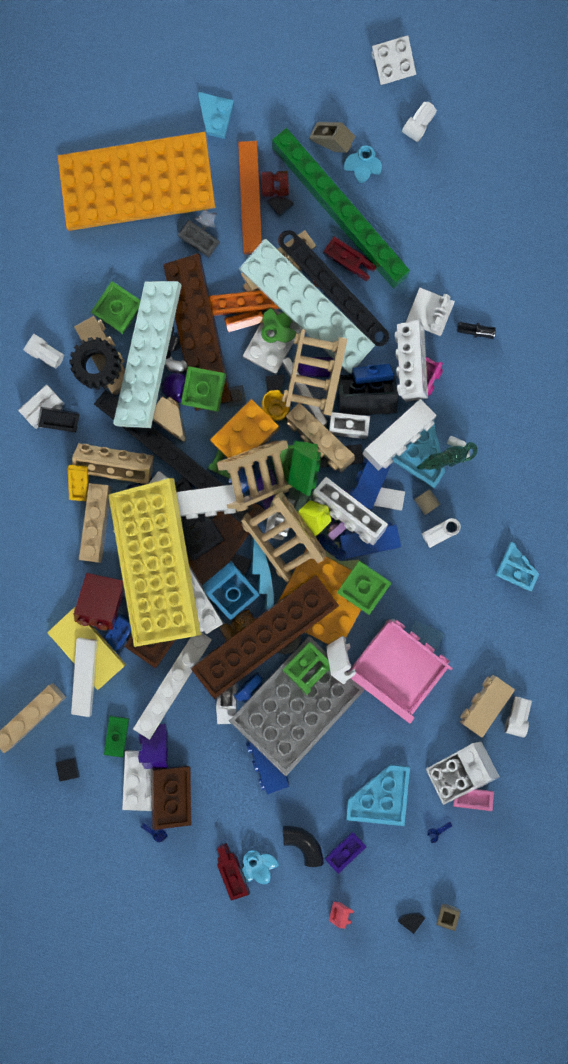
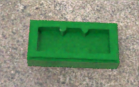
M109 717L104 755L124 757L130 718Z

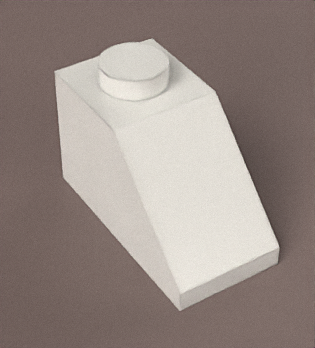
M237 683L217 697V724H231L229 720L237 712V700L233 696L237 691Z

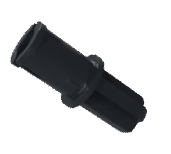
M459 322L457 325L458 333L470 334L474 338L494 339L496 327Z

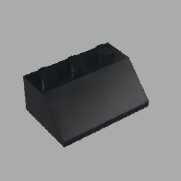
M353 374L340 375L338 381L340 413L352 415L397 413L398 391L395 375L393 380L356 384Z

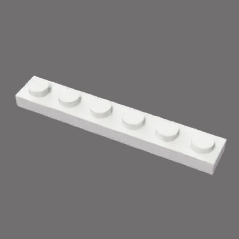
M203 633L199 636L190 637L133 730L150 740L192 673L191 667L200 660L212 641L211 638Z

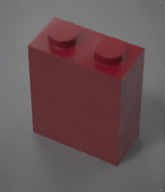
M86 573L73 613L74 621L81 626L91 625L96 626L100 630H113L124 593L123 580Z

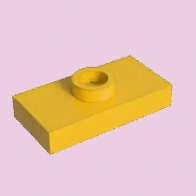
M68 465L69 500L87 502L89 488L88 466Z

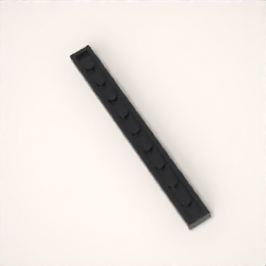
M105 389L94 405L114 420L118 399ZM152 426L151 428L122 427L198 489L225 486ZM249 505L248 509L236 511V513L230 515L242 524L241 520L244 514L247 512L250 514L253 508Z

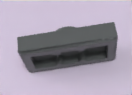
M190 220L187 221L178 234L180 239L208 258H210L220 244L219 240Z

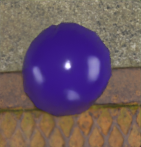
M172 373L167 376L162 383L164 395L167 398H172L177 403H181L186 376L181 373Z

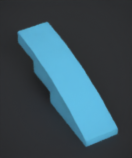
M252 537L251 575H258L257 591L259 594H265V612L274 605L271 573L265 553Z

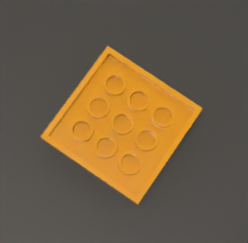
M327 556L319 563L315 559L310 558L297 566L279 601L316 574L339 604V607L306 630L305 633L328 645L341 636L347 637L361 611L360 608L337 593L352 570Z

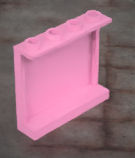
M389 619L348 672L355 669L356 674L351 679L410 724L415 718L412 714L446 670H452L453 668L448 665L450 661L443 655L436 656L433 653L435 649L429 644L425 643V645H422L419 642L420 637L411 631L408 634L403 629L406 626L398 620L393 622Z

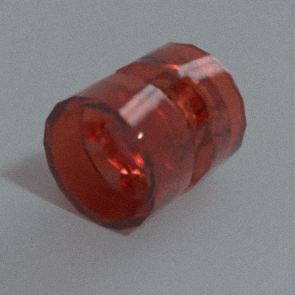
M272 171L261 172L262 197H273L274 194L289 196L288 171H277L276 174H273ZM274 181L279 182L280 186L274 187Z

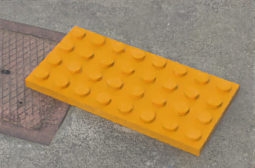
M206 132L58 155L66 229L68 231L216 208Z

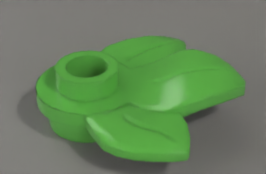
M271 308L265 312L262 319L264 327L261 331L264 341L268 343L276 341L286 343L295 338L296 331L289 328L292 321L291 318L285 313L276 315ZM269 330L274 332L273 337L267 335Z

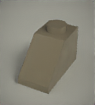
M317 122L309 139L333 152L347 153L352 146L355 135L342 122Z

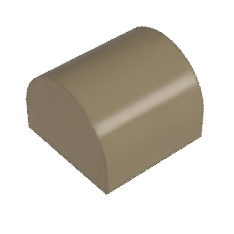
M430 489L414 499L424 515L440 505V502Z
M442 904L436 925L456 931L461 911L454 906Z

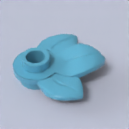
M362 146L357 150V153L350 154L347 157L344 170L354 171L356 180L359 183H364L368 180L371 173L380 175L382 164L375 157V151L372 147ZM363 154H368L369 157H368V158H363L362 155H363Z
M250 850L243 857L244 866L242 872L246 882L255 879L260 884H268L271 878L269 870L278 867L279 863L270 854L261 855L255 850Z

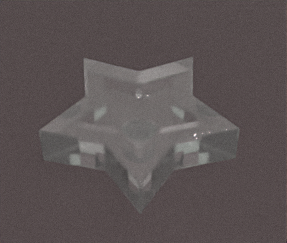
M203 209L202 215L196 217L195 220L201 223L203 230L208 226L215 227L214 219L217 213H209L206 209Z

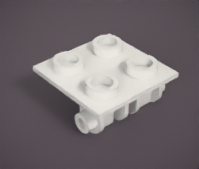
M408 35L372 46L373 52H371V55L376 63L380 85L416 75Z
M419 288L406 322L420 320L424 330L441 336L455 301L450 300L451 297L447 294H444L442 297Z

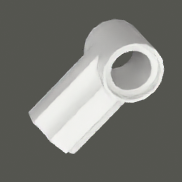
M423 102L413 118L410 117L402 129V133L418 142L437 112L434 105L430 102Z
M35 334L31 336L23 349L29 355L36 359H41L55 369L60 366L64 354L48 345L45 340Z
M451 518L421 534L428 547L431 548L458 534L461 526L458 520ZM448 522H453L456 526L453 533L448 532L446 529Z
M514 697L511 714L505 723V733L523 738L526 737L529 727L527 720L532 703L531 700Z

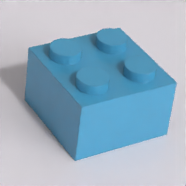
M232 561L202 585L205 593L230 620L260 596L256 588Z

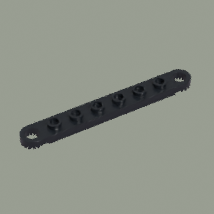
M283 231L278 238V243L286 254L373 344L379 347L386 345L389 341V333L294 231ZM287 235H291L294 239L293 244L289 247L284 244V238ZM381 331L384 337L380 342H377L375 335Z

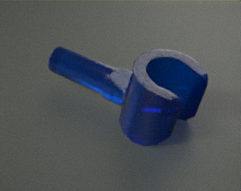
M451 822L437 830L429 829L427 836L430 834L436 835L430 842L436 843L439 835L452 827Z
M144 823L141 825V828L150 833L156 842H162L168 837L163 829L156 832Z

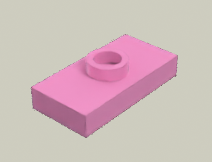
M475 789L455 799L453 807L492 811L494 791Z

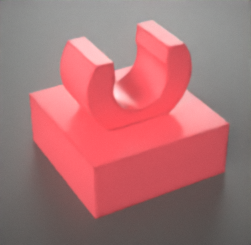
M333 902L329 921L338 928L346 929V925L352 922L348 919L349 913L352 914L354 911L340 902Z

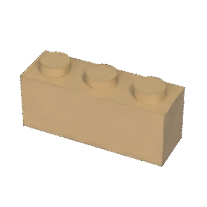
M494 675L488 676L482 684L484 688L480 693L477 692L471 700L473 704L469 709L466 708L460 716L462 719L460 723L482 738L515 691L514 688Z

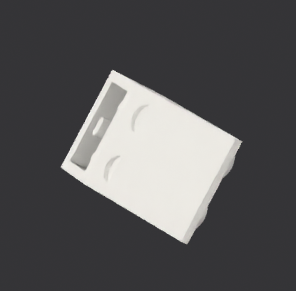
M482 742L472 743L426 769L443 805L500 777Z

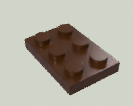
M190 766L151 769L152 829L158 830L191 825Z

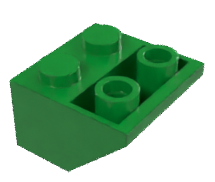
M294 442L288 484L307 496L311 495L312 489H316L317 472H319L321 452H318V444Z

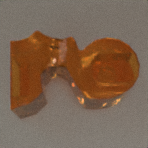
M248 609L235 616L232 624L224 623L219 626V629L225 639L229 640L234 634L255 619Z

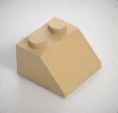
M162 396L156 404L153 422L182 442H185L186 435L182 413L179 410L180 406L172 398L168 397L166 399Z

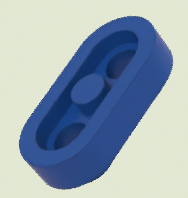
M258 672L253 674L233 696L238 702H246L253 696L251 692L257 690L262 685L263 677Z

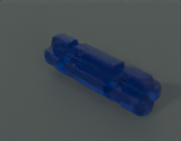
M319 533L316 538L324 550L335 556L337 560L342 561L346 557V552L342 548H338V545L329 538H325V535Z

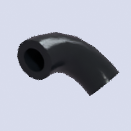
M283 826L284 846H295L300 849L304 856L305 866L319 867L324 864L321 846L311 833L300 827Z

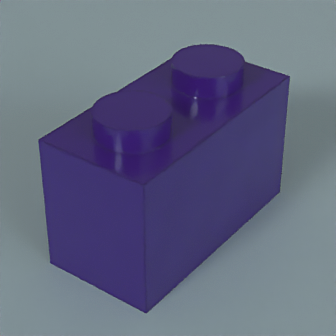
M159 724L150 740L139 734V744H142V751H139L138 759L144 769L168 768V730L166 724Z

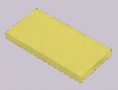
M74 607L47 633L74 664L77 638L97 640L94 687L99 690L127 664L93 626H81L74 621Z

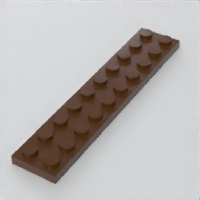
M256 503L251 504L250 506L253 510L249 515L251 518H254L265 511V509ZM224 511L217 512V515L212 520L225 541L195 561H192L187 555L189 565L201 585L232 560L250 534L244 530L239 521L230 514H224ZM131 636L124 647L156 669L176 640L134 647L133 637Z

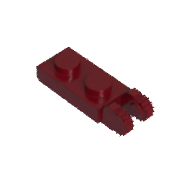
M335 236L323 251L324 255L351 273L356 274L364 281H368L370 276L359 269L360 265L362 264L372 272L376 269V266L365 259V256Z

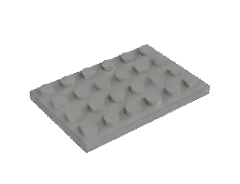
M310 636L229 720L284 776L289 774L364 691L351 678L345 684H342L331 676L330 671H327L313 685L308 695L300 690L282 669L309 642L328 659L327 653ZM318 661L301 680L305 683L322 664Z

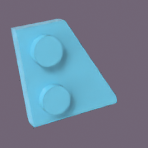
M199 92L198 97L207 135L225 139L234 100Z
M510 542L495 576L532 592L539 573L529 564L527 558L521 554L516 545Z

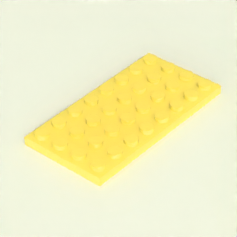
M174 478L109 494L134 647L201 635Z

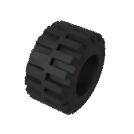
M90 337L86 342L83 339L80 341V346L76 344L74 347L76 351L71 352L70 356L72 359H69V364L72 366L70 369L75 378L90 389L100 390V387L105 389L108 388V384L113 385L115 383L113 380L119 378L118 373L122 370L120 366L122 362L112 344L98 337L95 340ZM95 354L104 355L106 357L104 369L99 373H88L86 370L87 360Z

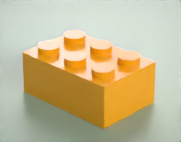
M251 399L210 441L226 458H230L264 445L279 430V426Z

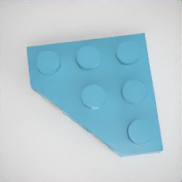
M434 424L428 431L424 429L420 433L421 437L415 443L410 442L407 444V450L402 455L398 456L396 454L393 457V463L432 488L436 487L445 473Z
M390 764L348 799L346 820L405 826L410 767Z

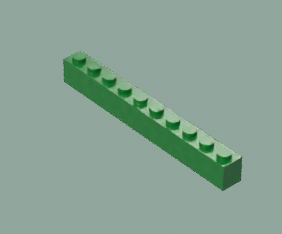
M285 128L272 139V149L364 256L376 266L377 271L394 289L405 280L410 272L408 267L293 134Z

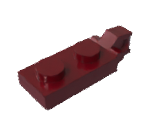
M227 843L219 845L217 851L220 857L217 858V866L230 900L249 895L250 890L237 856H235L234 852L230 853Z

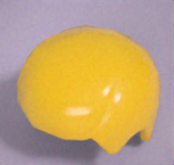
M271 390L266 393L261 403L262 410L273 421L283 420L290 411V407L285 406V402L282 401L283 394L280 390Z

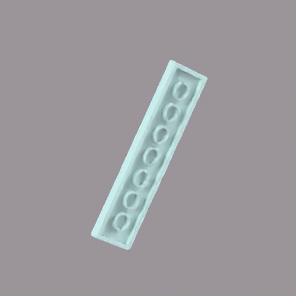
M264 239L239 268L249 280L301 329H304L305 333L311 338L330 342L337 341L339 337L346 338L347 344L342 368L347 373L351 374L353 372L352 368L357 367L375 346L267 239ZM322 348L334 359L335 353L332 350Z
M178 281L144 283L113 422L116 426L151 428L182 286Z

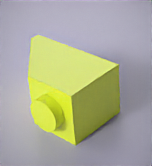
M311 500L298 511V514L315 537L332 521L328 506Z

